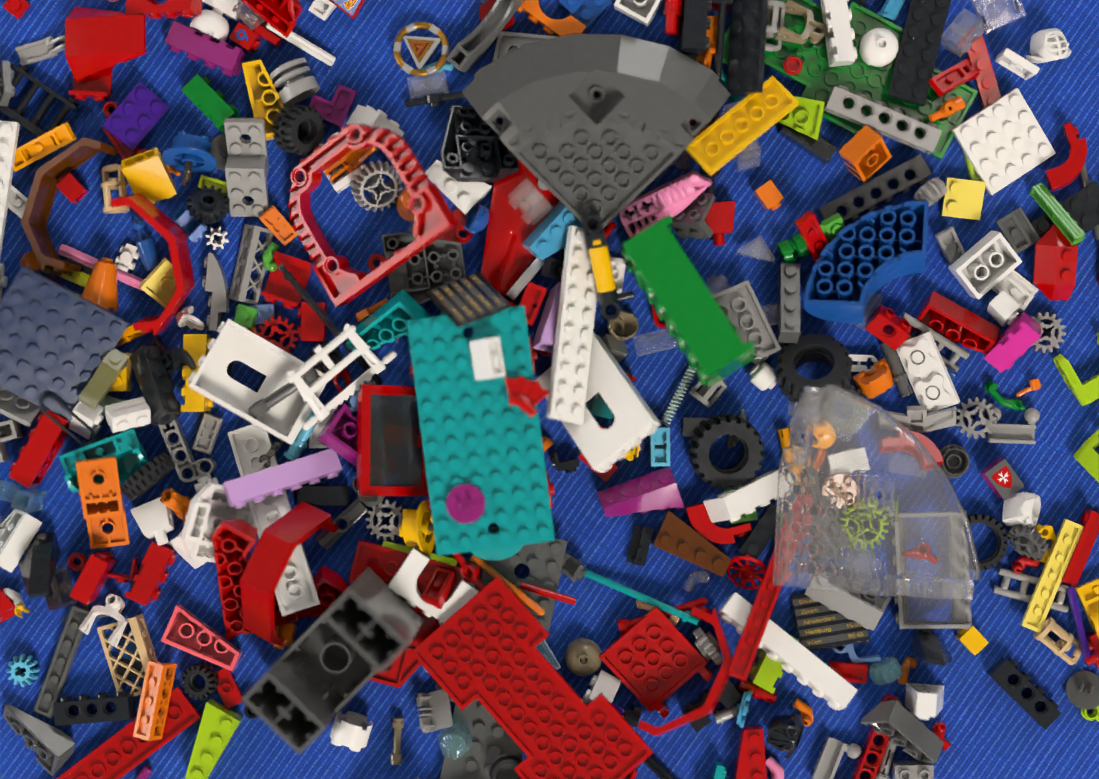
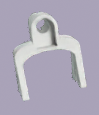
M109 594L106 597L105 607L101 605L94 606L78 629L88 635L97 615L110 616L118 621V626L107 641L117 648L127 625L126 618L121 615L125 607L124 600L120 596Z

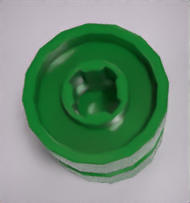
M800 233L792 236L790 241L785 239L776 243L777 250L784 263L792 264L797 261V258L802 259L811 255Z

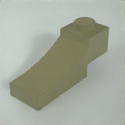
M115 348L110 350L101 361L100 366L89 383L78 396V400L95 410L116 383L117 377L127 366L129 357Z

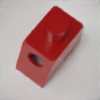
M735 201L713 203L704 220L713 231L714 246L725 245L724 234L733 232Z

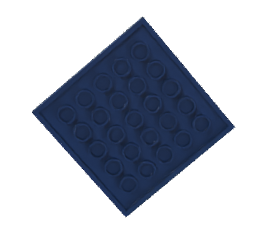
M22 265L0 302V386L38 406L44 396H54L73 412V409L79 403L78 396L95 374L103 358L110 350H114L129 322ZM47 398L43 401L42 407L69 421L72 420V415L55 400Z

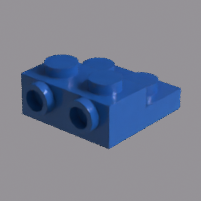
M559 0V5L585 25L587 30L613 0Z

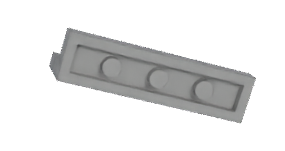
M248 224L244 225L228 299L258 305L266 269L263 267V258L257 262L255 254L260 250L263 255L272 242L273 233L269 229ZM260 231L267 233L266 240L262 244L259 240ZM256 269L258 276L253 281L250 276L251 272ZM250 288L254 291L252 300L246 299L247 291Z

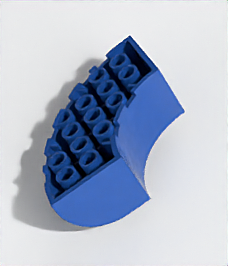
M929 201L903 202L901 205L885 206L884 209L869 212L853 224L843 228L837 234V237L831 243H828L820 254L821 256L814 264L805 290L804 309L812 316L823 320L863 324L868 303L882 286L904 275L924 273Z

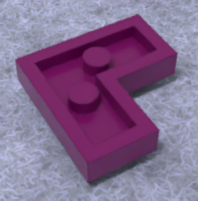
M339 84L332 102L313 95L309 107L320 112V116L325 121L343 128L357 92Z

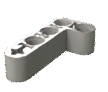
M178 417L170 424L158 425L181 481L186 483L192 482L215 472L217 464L214 459L207 457L197 461L194 460ZM175 426V429L167 431L168 428ZM173 432L179 437L177 443H173L170 439ZM180 450L186 454V458L183 461L179 460L177 456ZM204 461H208L211 465V469L208 472L202 468ZM187 468L193 471V476L190 479L184 473Z

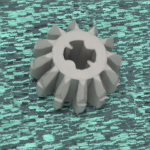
M935 177L915 192L914 198L916 201H929V208L941 199L948 189L942 180Z

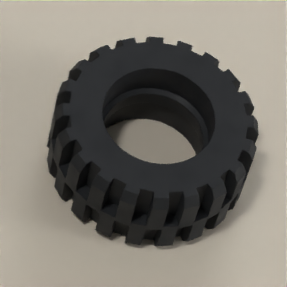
M810 332L805 336L800 334L798 342L787 343V346L782 347L777 357V380L781 392L785 397L788 396L789 401L792 403L798 402V406L801 407L807 405L809 408L815 409V406L823 408L827 407L828 403L831 405L836 403L837 397L841 399L850 386L851 358L847 348H843V343L839 340L835 341V337L830 335L828 337L824 336V333L818 332V334H813V332ZM810 361L822 362L832 370L824 378L816 380L804 378L796 372L799 366Z
M720 413V416L715 414L709 416V420L700 422L701 426L699 428L695 427L693 430L694 436L689 439L690 447L688 448V454L690 455V464L699 477L710 486H717L720 489L726 490L727 487L736 489L739 484L742 486L748 483L746 480L749 478L753 480L756 476L754 474L755 471H760L762 467L760 461L764 460L765 454L762 453L764 443L761 442L760 434L748 421L735 414L727 415L726 413ZM732 434L737 436L743 445L739 460L734 465L726 468H719L713 465L709 458V450L712 443L722 435Z

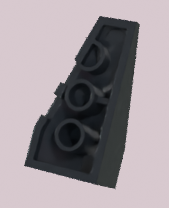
M43 532L35 535L29 547L20 558L19 567L29 598L49 595L60 555L55 532Z

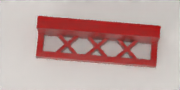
M1086 508L1079 523L1084 528L1062 578L1063 582L1075 587L1078 584L1099 533V513Z

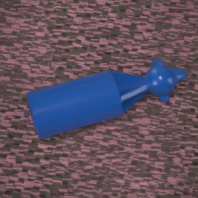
M135 215L133 228L137 230L136 246L145 272L149 273L160 263V259L153 239L143 229L144 222Z

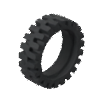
M970 514L967 516V527L976 523L985 524L994 531L997 541L993 554L987 559L981 561L969 559V569L976 571L989 570L991 567L997 566V563L1001 562L1003 556L1007 553L1008 536L1006 535V530L1000 522L991 516Z

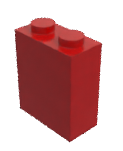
M105 550L91 554L69 596L85 605L95 601L108 578L107 573L111 572L117 561L112 558L113 554Z

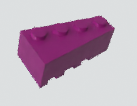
M173 21L165 39L169 50L178 54L182 51L187 54V58L193 61L200 59L204 61L203 65L211 69L218 67L222 69L221 73L229 77L239 75L242 63L245 62L247 57L242 49L237 47L233 49L232 46L221 40L218 43L211 36L203 33L198 34V31Z
M344 403L333 412L317 439L357 467L358 418L353 416L348 410L349 407ZM370 433V472L381 482L389 477L396 462L381 445L377 444Z

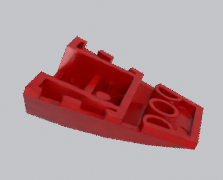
M75 6L65 19V57L77 82L84 80L86 76L96 75L99 73L98 71L113 68L115 64L125 63L146 54L145 15Z

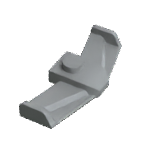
M926 405L907 406V414L885 411L878 408V428L894 431L911 430L923 434L956 426V406L927 413Z

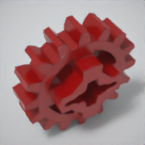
M281 315L278 316L277 320L273 316H271V321L264 319L265 326L259 325L262 331L256 332V335L275 344L287 353H291L289 347L295 348L296 345L293 341L298 340V337L294 336L297 330H292L294 323L288 324L289 318H286L284 321L281 320ZM278 324L286 326L288 330H282ZM271 325L270 334L264 336L265 330ZM275 331L278 334H285L280 337V341H277L276 338H271ZM290 337L289 343L284 347V339Z

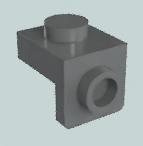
M566 553L561 573L571 578L572 582L581 581L587 572L584 570L587 565L571 554Z

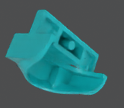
M134 428L59 456L66 474L64 478L72 493L80 492L76 461L116 456L120 484L149 462ZM95 474L93 480L101 483L104 481V476Z

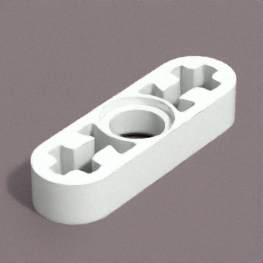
M536 258L506 294L510 299L514 301L543 267L544 260Z

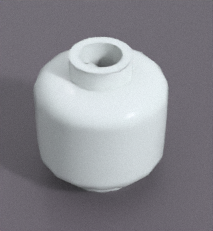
M758 362L749 372L750 382L761 391L768 388L771 390L778 382L776 380L777 371L766 362L761 364Z

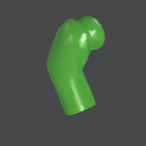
M274 242L270 243L262 255L263 267L271 272L277 269L276 262H273V256L275 251L279 249V246Z

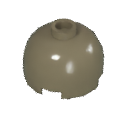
M583 637L575 639L568 644L565 650V664L569 671L577 676L585 677L592 675L601 665L602 660L599 658L601 649L595 641Z

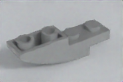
M208 253V257H205L204 268H207L206 276H203L202 282L205 291L212 292V296H209L208 307H211V312L207 316L206 325L209 326V330L217 331L221 324L222 312L229 313V289L225 272L218 257L214 253Z

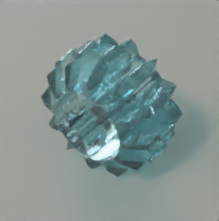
M895 657L881 658V661H875L868 667L869 676L876 685L895 682L902 674L901 665Z

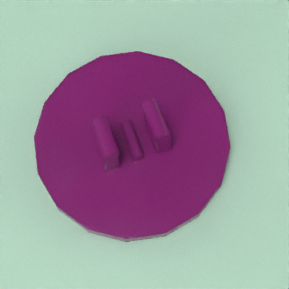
M462 484L453 488L448 494L446 508L449 515L455 521L463 524L472 523L483 514L485 498L477 487L470 484Z

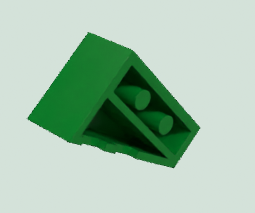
M196 74L181 91L219 130L225 133V118H241L237 114L239 110L234 104L230 103L228 105L224 101L226 96L219 89L214 91L210 87L212 82L205 75L201 77Z

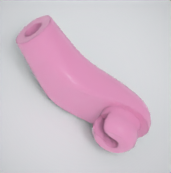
M769 756L766 759V765L771 772V779H784L783 767L772 756Z

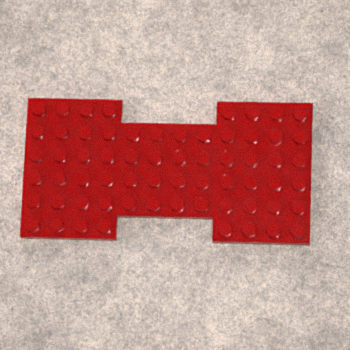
M499 575L411 651L414 657L461 710H464L477 698L523 750L527 757L514 767L515 772L522 779H623L653 753L648 744L602 692L589 704H586L537 649L536 646L548 637L550 633Z

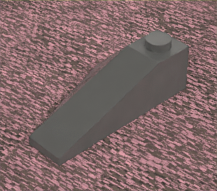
M9 704L5 706L3 712L4 719L17 735L23 736L26 743L24 745L28 749L32 748L38 755L35 759L53 777L73 754L75 743L72 737Z

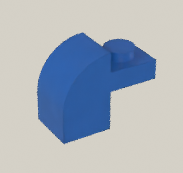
M185 204L172 217L173 222L186 232L187 237L193 243H197L209 231V227L205 223L203 224L198 220L195 221V218L189 215V210H187Z

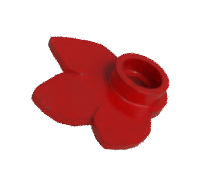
M455 209L453 215L459 224L439 239L466 244L472 238V233L464 229L467 217L463 212ZM463 232L466 236L462 238L459 236V233Z

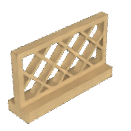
M143 613L126 619L127 623L129 622L131 632L129 635L123 632L122 636L127 640L123 647L119 644L117 645V649L121 650L118 658L111 655L112 645L107 641L108 638H106L104 630L108 628L114 631L116 629L115 626H118V621L97 628L116 691H123L122 686L126 683L132 687L130 693H134V697L141 695L142 688L138 686L141 677H145L143 673L146 672L148 660L158 662ZM130 641L136 644L137 649L135 653L126 649ZM124 653L132 657L129 665L120 661ZM135 659L142 663L141 671L132 667ZM118 664L127 669L123 677L117 674L116 668ZM129 671L138 675L135 683L126 679Z

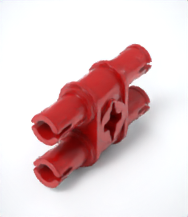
M665 0L663 13L666 16L664 33H667L668 36L680 37L684 0Z

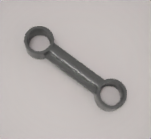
M312 367L301 378L309 385L319 378V374ZM287 383L266 398L254 403L248 410L254 419H257L298 389L294 383Z

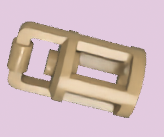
M111 164L103 167V183L100 184V188H103L104 197L103 213L117 214L130 212V206L111 208L110 190H119V197L126 195L128 182L125 181L121 164ZM118 171V178H109L108 172Z
M1052 617L1045 619L1040 633L1035 631L1033 634L1036 640H1040L1056 656L1061 657L1069 665H1074L1082 654L1079 641L1074 638V635L1060 627ZM1050 631H1053L1060 637L1057 643L1047 635ZM1071 644H1073L1076 648L1070 658L1064 652H1068L1072 647Z

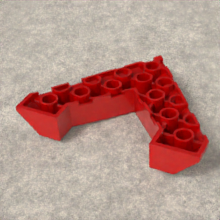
M241 519L223 520L212 534L226 640L234 638V635L252 633L243 628L240 579L250 560L249 550L256 542L258 529ZM323 565L313 577L320 605L287 616H282L274 592L275 627L299 621L303 617L310 616L312 618L321 615L349 586L338 573Z

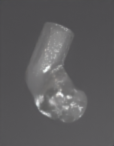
M703 570L692 572L683 589L692 592L695 584L707 583L710 580L709 574Z

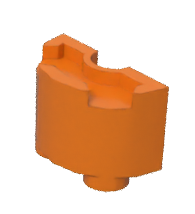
M885 357L873 364V370L869 372L863 370L852 377L856 388H859L862 394H865L869 399L875 398L893 386V375Z

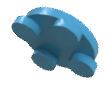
M752 690L744 691L741 704L737 703L736 711H739L736 724L740 725V728H743L746 717L744 716L748 713Z

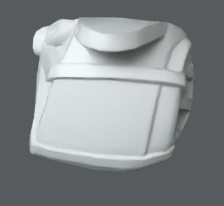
M1058 28L1044 29L1031 36L1029 51L1031 55H1026V60L1038 64L1069 57L1071 49L1068 48L1069 43L1061 30Z
M1019 492L1004 500L1002 522L1005 523V526H1018L1021 524L1023 527L1028 525L1029 529L1036 526L1041 508L1040 496L1030 492Z

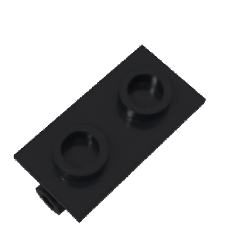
M635 524L626 559L627 562L645 566L654 529Z

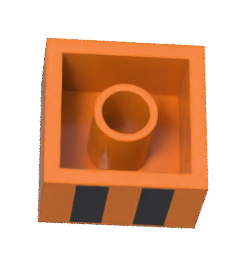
M867 125L859 130L839 151L849 172L863 183L869 180L892 157L882 136Z

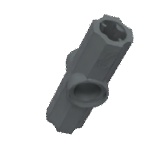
M357 498L332 522L338 526V520L344 519L347 522L346 529L338 527L336 533L324 529L316 537L317 541L328 550L369 509Z

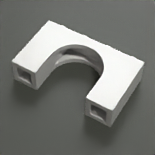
M414 546L389 582L388 588L397 595L407 599L406 602L410 606L421 608L423 610L422 613L429 618L433 616L438 619V623L442 625L473 598L479 590L472 582H467L462 578L451 595L447 597L442 609L436 608L422 600V594L417 586V578L430 560L431 555L423 554L420 548Z

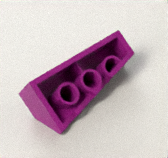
M670 466L597 492L606 517L630 515L635 512L647 513L651 510L663 511L676 507L677 509L684 508Z

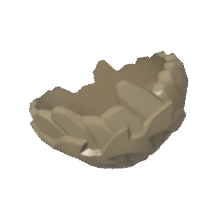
M623 310L616 319L607 321L609 334L619 341L628 340L633 337L639 328L634 314Z

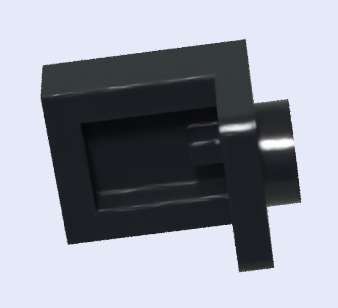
M557 451L553 452L554 456L550 457L552 467H556L557 471L565 470V473L577 471L576 467H580L578 458L559 462Z

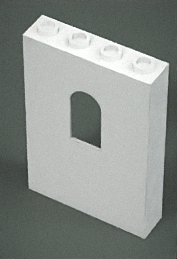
M230 319L226 323L222 321L217 329L219 335L216 339L212 338L207 346L210 349L206 356L202 355L197 363L200 366L197 373L192 372L187 381L190 383L188 388L292 445L312 410L308 402L303 401V397L298 390L257 419H254L248 408L289 383L287 372L296 371L305 362ZM241 361L266 376L258 392L229 377L227 366L230 362ZM315 369L319 374V378H321L324 375V373ZM316 379L314 382H312L311 384H309L308 387H310V386H311L313 383H315L318 379ZM326 384L314 393L317 398H319Z
M593 333L585 403L599 392L615 416L614 424L608 429L600 428L586 406L583 424L561 422L593 470L602 473L608 471L614 462L624 458L631 448L637 447L643 438L653 434L661 423L601 337ZM552 366L536 379L540 386L546 390H549Z

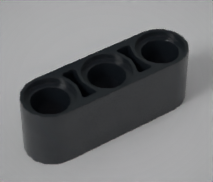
M302 485V488L294 491V505H299L304 501L310 505L348 506L350 505V486Z

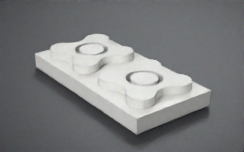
M931 331L905 340L896 349L919 405H926L927 413L935 412L961 402Z

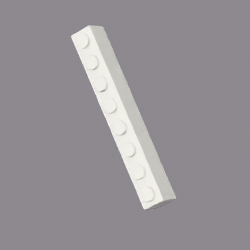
M735 592L728 598L718 611V614L721 615L720 618L725 623H731L736 627V631L741 635L752 605ZM769 619L758 648H762L767 652L766 655L771 660H777L782 664L781 667L786 672H792L797 676V680L801 684L808 685L813 689L812 692L817 697H823L828 701L827 704L832 709H845L858 690Z

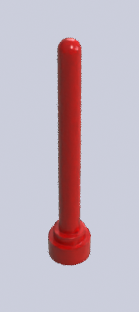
M703 597L674 607L687 611L692 609L693 606L697 608L699 605H706L708 601ZM661 610L667 617L672 615ZM643 616L629 620V618L617 620L621 635Z

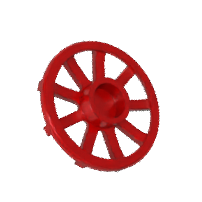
M746 554V556H734L726 571L729 579L735 585L747 590L759 589V586L756 585L754 578L762 581L763 578L757 574H764L766 566L761 559L758 560ZM740 560H746V565H744ZM750 561L755 562V564L750 566ZM734 562H737L740 565V567L734 566L732 564ZM760 566L763 570H755V568ZM730 569H734L740 572L730 574ZM740 576L742 579L740 584L734 580L735 577ZM745 581H751L752 587L744 586Z

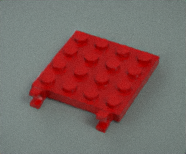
M657 606L652 608L599 655V658L650 712L656 709L663 718L667 717L670 712L669 708L662 702L694 674L699 672L706 681L713 677L712 671L705 666L708 663L707 659Z

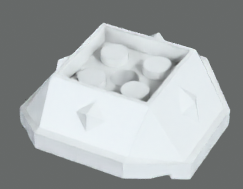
M208 482L194 495L190 502L188 513L185 516L186 521L181 540L188 558L216 563L212 534L223 520L241 519L255 527L249 503L247 502V506L236 509L235 506L230 508L222 487L223 485Z

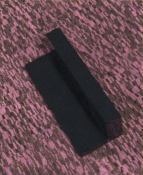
M783 125L778 132L779 135L824 165L829 163L830 158L837 149L821 137L815 140L786 125Z

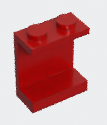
M113 68L98 71V74L86 76L84 80L79 82L75 80L73 75V90H69L68 94L73 96L74 100L86 101V98H94V101L99 102L111 99Z
M275 251L273 258L277 264V269L274 272H270L265 289L261 291L260 295L265 296L264 300L275 303L276 300L283 302V307L293 310L294 306H300L302 296H300L301 294L294 289L289 281L284 279V274L279 271L278 265H285L286 269L294 274L293 276L302 285L303 289H306L314 264Z

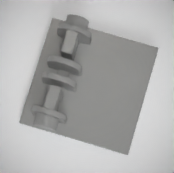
M443 689L426 694H417V707H421L417 709V712H422V714L418 715V718H420L419 728L422 729V733L426 734L453 726L449 695Z

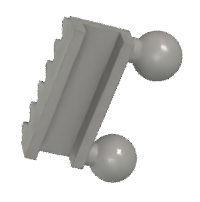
M993 406L991 410H997V413L993 414V416L1000 419L1002 415L1001 410ZM1029 408L1025 411L1024 418L1028 425L999 424L997 421H994L993 424L997 428L991 427L992 434L988 433V442L1036 444L1034 436L1036 422L1040 418L1039 411L1035 408ZM986 411V417L989 420V413Z
M826 737L820 757L817 759V764L814 767V772L811 774V779H833L844 751L850 758L856 759L861 755V747L856 743L848 745L835 738Z

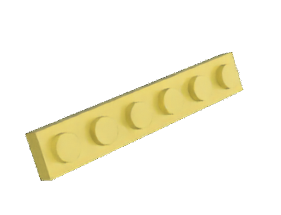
M1067 519L1063 520L1021 621V626L1040 633L1084 526Z

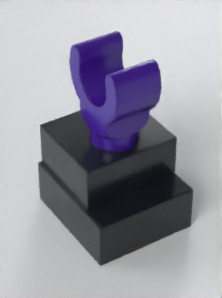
M612 703L631 726H638L642 711L639 705L632 704L631 708L626 706L621 708L616 703Z

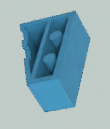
M559 202L526 238L522 245L534 257L544 260L566 247L568 226L573 225L584 229L583 223L562 202Z

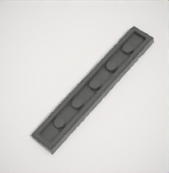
M72 604L33 712L48 718L53 717V703L60 699L84 634L78 628L91 610L77 604Z

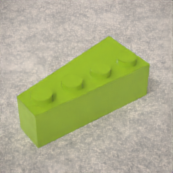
M211 698L205 705L185 779L209 778L243 719L241 715L226 709L225 706Z

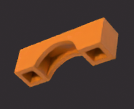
M525 0L517 10L519 13L522 11L528 15L527 18L535 25L537 23L544 27L543 31L550 36L553 34L556 37L584 34L586 31V26L572 15L561 20L547 17L540 9L539 0Z

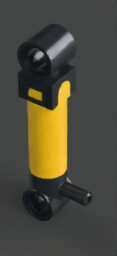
M589 213L583 219V227L587 232L585 237L601 313L606 319L614 320L621 313L619 301L632 299L634 294L633 291L617 294L605 231L602 230V219L596 213ZM590 219L598 221L596 228L588 227L587 223ZM612 304L616 307L614 313H607L605 308Z

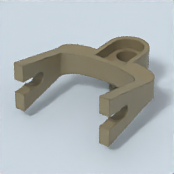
M791 0L786 1L785 13L804 17V32L797 34L781 26L775 39L804 44L809 39L811 43L818 44L827 32L826 26L821 22L814 21L812 10Z

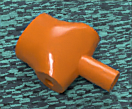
M960 96L945 101L938 111L928 116L929 120L934 122L940 118H947L964 109L965 103Z

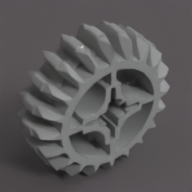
M380 160L375 165L373 161H370V166L363 164L364 169L362 171L357 169L359 175H353L355 181L351 182L353 187L351 193L354 195L353 198L358 202V205L364 207L365 210L369 211L371 209L373 212H376L379 208L380 211H383L384 206L387 208L391 207V202L396 204L394 198L399 197L398 191L403 190V187L400 185L403 182L393 165L389 166L388 162L382 164ZM382 174L389 176L390 183L383 181ZM363 190H367L368 192H370L372 197H365Z

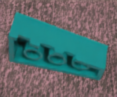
M401 290L356 326L355 332L367 345L371 346L369 349L373 351L387 342L392 343L396 341L397 338L403 335L408 336V320L430 318V314L409 294ZM347 339L346 345L352 350L356 349L351 341Z

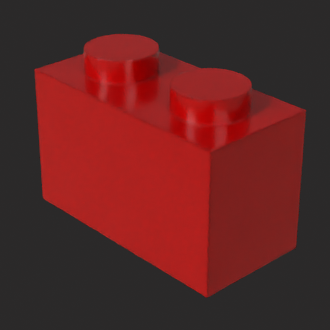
M302 302V306L298 307V318H301V325H298L297 330L298 337H301V341L325 342L326 325L316 315L315 311L312 310V307L310 308L307 302ZM316 302L327 315V303Z

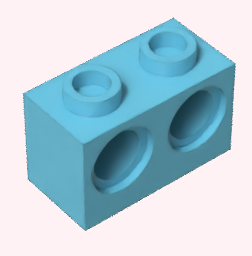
M657 427V430L650 435V466H670V427Z

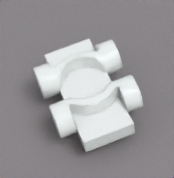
M127 243L126 246H121L119 252L122 254L117 256L115 263L118 264L117 268L128 272L129 269L134 270L136 263L132 261L133 259L138 260L140 257L137 247Z

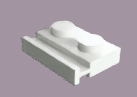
M1012 270L991 288L997 294L1004 290L1020 306L1018 310L1020 312L1025 310L1039 290L1015 270Z

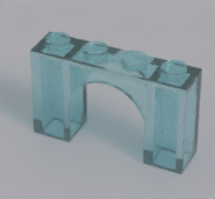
M0 479V500L12 503L11 508L28 513L43 509L47 491L33 487L27 488L22 484Z

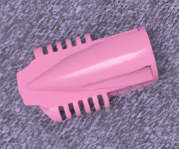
M691 171L635 197L619 215L629 237L633 238L668 215L673 218L681 213L713 183L712 180L703 177L697 171ZM643 202L650 203L651 206L643 205ZM628 209L629 212L633 211V214L631 215L625 211Z

